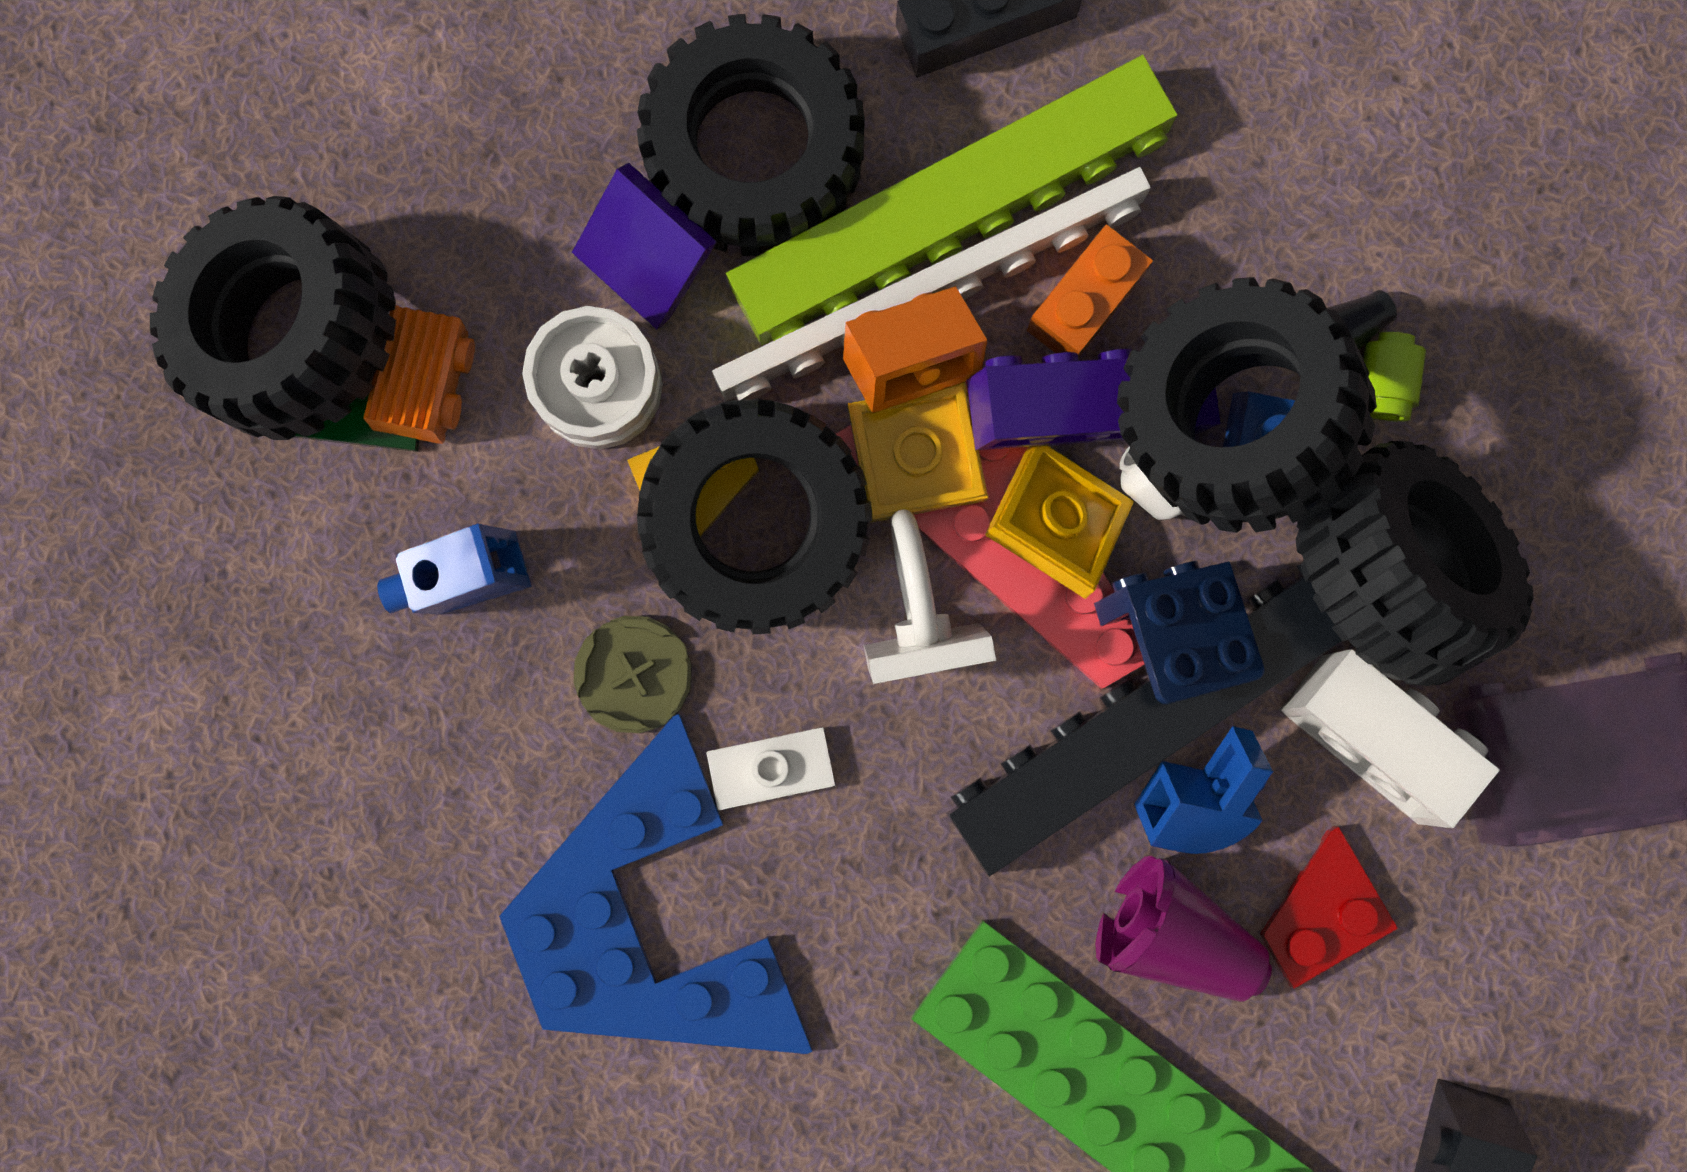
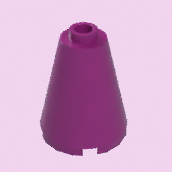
M1145 856L1134 864L1120 880L1115 892L1125 894L1126 897L1114 921L1103 913L1098 927L1095 947L1096 958L1100 963L1108 966L1110 970L1238 1002H1244L1252 996L1261 994L1267 987L1272 974V966L1269 963L1267 948L1169 861L1162 860L1161 858L1157 859L1153 856Z

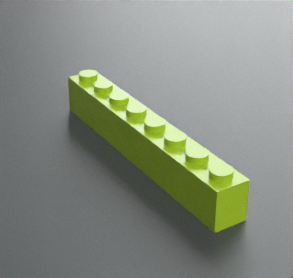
M1141 55L726 272L729 287L760 345L763 346L804 327L805 323L824 313L827 316L857 302L856 296L875 286L880 291L911 276L908 269L927 259L934 265L959 253L963 249L960 242L978 232L982 234L983 238H989L1002 232L1013 224L1012 214L1029 205H1032L1036 212L1048 208L1065 196L1064 187L1083 178L1086 185L1103 179L1117 168L1115 160L1134 151L1137 158L1156 151L1168 141L1166 133L1170 131L1177 113L1144 55Z

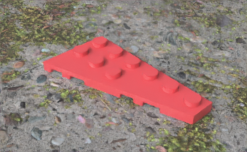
M850 425L836 433V435L840 436L851 449V455L859 466L852 427ZM1027 447L979 450L988 494L987 501L914 514L919 531L975 580L987 588L1014 614L1040 634L1052 647L1101 689L1143 666L1144 661L1130 619L1104 626L1100 625L1094 603L1114 593L1104 573L1096 590L1084 599L985 536Z

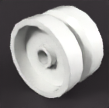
M584 306L563 311L539 328L526 349L522 375L528 400L554 433L575 446L601 450L626 444L647 428L659 409L663 382L657 358L649 342L636 324L614 310ZM602 374L605 376L602 381L592 380L588 388L586 387L587 381L592 375Z

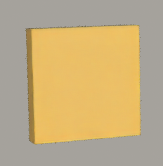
M965 382L875 413L871 412L865 400L848 403L858 464L862 468L867 485H865L867 500L871 502L872 521L870 523L891 519L893 514L901 509H906L914 515L987 501L988 494L979 450L975 451L970 404Z
M1050 446L1027 447L985 536L1086 599L1097 588L1134 501Z

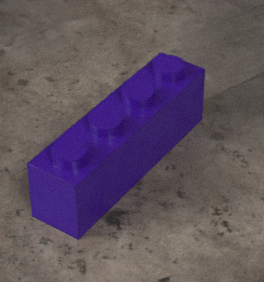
M1132 349L1102 352L1097 355L1098 360L1079 361L1078 353L1075 352L1047 355L1042 358V363L1022 364L1021 356L1016 355L1000 356L986 360V367L967 379L975 451L1124 440L1118 423L1121 413L1124 412L1117 404L1120 383L1122 381H1130L1131 379L1123 368ZM1216 387L1208 395L1199 411L1195 434L1221 424Z

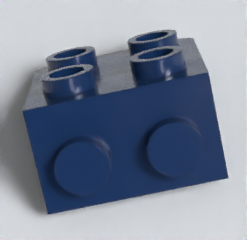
M1198 561L1186 562L1164 570V577L1153 580L1148 579L1147 573L1132 575L1112 583L1114 593L1094 603L1101 626L1131 620L1155 698L1161 704L1168 705L1250 683L1260 679L1264 674L1263 661L1230 561L1203 568L1199 567Z

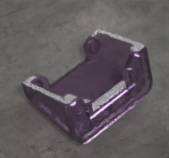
M1682 652L1645 657V670L1507 693L1505 681L1468 687L1470 699L1452 701L1457 729L1465 730L1481 741L1489 750L1485 758L1500 770L1472 804L1479 843L1507 847L1529 846L1687 820V663L1683 661Z

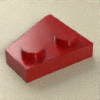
M1337 826L1325 832L1321 838L1322 842L1304 870L1299 872L1288 889V895L1279 909L1274 911L1260 933L1288 984L1294 989L1398 929L1342 831Z

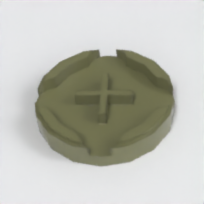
M622 616L603 624L585 638L575 658L573 683L583 707L597 723L616 732L645 733L664 726L673 716L681 711L691 691L692 664L685 644L670 627L649 617Z

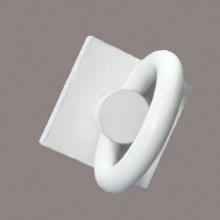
M906 509L896 511L891 518V533L907 620L895 624L897 639L863 645L873 684L996 661L992 636L980 623L951 628L948 614L936 615L928 565L915 516Z

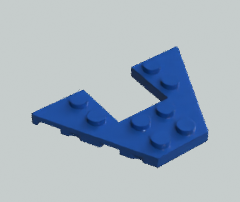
M677 714L670 719L500 914L501 923L542 1030L800 1054L811 1053L813 1051L769 937L657 982L614 873V869L724 825L681 714Z

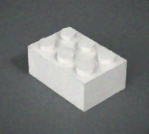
M1353 649L1323 655L1280 707L1279 711L1417 824L1454 828L1500 771L1485 758L1489 752L1487 747L1465 730L1458 728L1453 732L1436 718L1440 710L1432 701L1413 689H1409L1405 693L1389 680L1388 676L1380 672V666L1377 664H1367L1355 654L1356 652Z

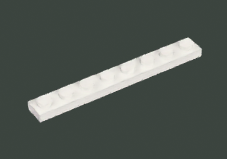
M1138 167L712 370L715 381L725 402L736 396L738 400L756 399L770 391L772 387L769 381L790 371L793 378H798L821 367L825 363L822 355L841 346L844 347L845 323L847 321L856 319L868 311H881L909 302L923 293H936L955 286L962 298L966 299L984 287L981 282L982 279L996 272L1002 271L1005 278L1014 276L1031 267L1036 262L1034 254L1053 245L1058 253L1064 252L1089 237L1086 230L1103 221H1107L1108 225L1113 228L1131 220L1141 212L1139 204L1143 203L1151 187L1141 167Z

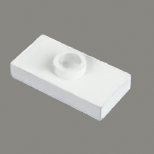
M823 727L706 752L718 810L835 786Z

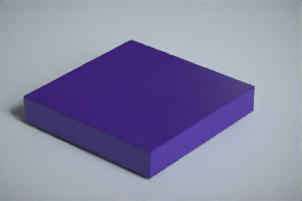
M627 163L616 169L571 253L657 330L671 318L717 241L697 223L688 219V215L677 205L673 207L661 195L662 192L630 163Z

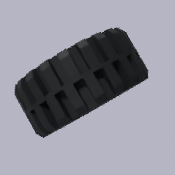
M746 14L728 16L729 26L715 29L711 21L695 27L696 40L687 44L684 39L679 38L667 49L670 61L667 67L661 63L654 65L647 78L650 94L645 93L640 96L637 113L641 127L637 129V138L649 181L662 192L661 195L673 207L677 205L688 215V219L697 223L717 241L713 249L726 252L729 244L740 246L742 256H759V247L775 245L776 247L824 222L828 217H833L845 210L846 197L849 192H855L860 179L861 162L864 160L865 116L863 101L857 98L855 78L850 69L840 68V54L828 42L821 43L819 47L815 46L813 31L799 23L793 26L792 31L782 29L781 17L763 14L761 24H750L746 22ZM753 91L771 93L789 101L802 113L808 129L807 148L801 158L790 169L768 180L740 182L725 178L705 165L698 150V129L705 116L718 103L730 96Z
M272 196L266 198V201L260 197H255L237 202L236 210H232L227 206L208 215L210 222L203 228L199 225L194 226L183 237L187 243L178 254L174 251L171 252L164 264L165 268L169 269L163 282H156L152 296L153 301L158 303L157 312L150 313V333L158 338V341L153 343L152 347L157 365L164 369L165 381L175 393L184 397L186 403L243 433L257 438L266 436L272 440H290L296 436V433L306 437L325 429L324 421L328 419L337 423L352 412L349 405L357 397L364 400L374 388L369 382L376 370L384 371L390 356L384 349L386 341H394L396 320L389 315V311L395 310L396 301L393 287L386 283L388 273L382 262L371 254V250L367 245L319 209L306 202L297 203L290 197ZM301 279V304L291 329L269 352L249 360L248 336L258 310L267 298L279 288Z
M1255 277L1235 278L1232 280V287L1221 289L1218 283L1198 289L1200 297L1186 304L1181 298L1168 307L1167 311L1170 316L1160 325L1153 321L1140 336L1145 342L1141 351L1133 349L1130 352L1123 369L1131 379L1130 381H1122L1118 387L1117 404L1124 412L1121 413L1118 419L1121 436L1130 447L1128 453L1161 496L1172 507H1179L1187 518L1201 525L1209 523L1211 519L1218 530L1238 533L1242 530L1243 522H1248L1255 532L1275 530V519L1287 515L1292 523H1296L1311 515L1307 509L1308 505L1319 498L1328 504L1342 492L1337 484L1339 478L1343 474L1354 477L1364 461L1357 447L1358 445L1367 446L1372 442L1376 426L1370 415L1377 408L1375 389L1368 377L1370 373L1345 322L1335 310H1327L1323 299L1308 289L1299 290L1296 294L1291 282L1273 278L1267 280L1265 287H1260ZM1259 366L1282 367L1300 375L1299 391L1291 410L1281 423L1265 436L1248 444L1235 447H1213L1195 440L1196 421L1204 401L1214 388L1228 377L1242 370Z
M731 400L701 410L688 417L684 423L674 431L672 430L661 442L660 447L648 464L639 492L637 512L638 534L642 544V553L648 568L652 569L658 579V585L670 599L674 598L684 607V612L699 621L704 618L715 623L717 629L734 633L736 628L750 629L752 635L770 634V628L787 625L788 629L806 623L804 617L818 609L822 614L835 603L833 596L842 586L849 588L858 574L855 571V566L860 555L866 556L870 538L866 536L868 521H872L871 502L867 500L865 491L867 482L862 468L853 459L851 449L840 436H837L826 426L827 424L812 414L806 413L794 406L772 400ZM763 458L783 465L798 478L808 497L810 522L802 544L785 562L767 570L743 571L722 563L706 548L697 529L696 506L704 485L716 471L736 460Z
M1409 441L1379 443L1362 454L1364 461L1354 477L1343 474L1339 478L1337 484L1342 492L1326 504L1319 498L1307 506L1311 515L1298 521L1296 526L1299 529L1296 536L1297 553L1303 555L1304 559L1300 568L1305 582L1312 584L1316 593L1313 599L1321 613L1326 611L1335 624L1332 629L1342 641L1348 640L1356 648L1355 654L1367 664H1377L1380 666L1382 674L1395 680H1404L1406 684L1421 686L1442 685L1503 651L1520 639L1532 613L1530 606L1534 599L1533 586L1527 583L1530 570L1526 558L1520 556L1517 548L1520 543L1513 529L1508 530L1501 518L1503 515L1494 501L1490 502L1481 492L1482 486L1472 476L1466 477L1459 471L1457 463L1449 457H1438L1435 449L1424 444L1414 445L1413 442Z

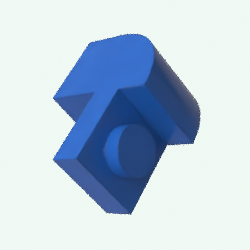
M1235 726L1231 727L1203 770L1162 761L1134 803L1150 845L1182 853L1202 854L1218 851L1241 841L1263 821L1253 800L1263 790L1273 770L1254 732Z

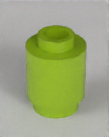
M1382 332L1379 334L1378 341L1365 344L1363 360L1370 373L1368 377L1375 389L1377 408L1370 413L1372 419L1392 422L1411 420L1412 408L1419 406L1426 349L1415 344L1414 335L1402 332Z

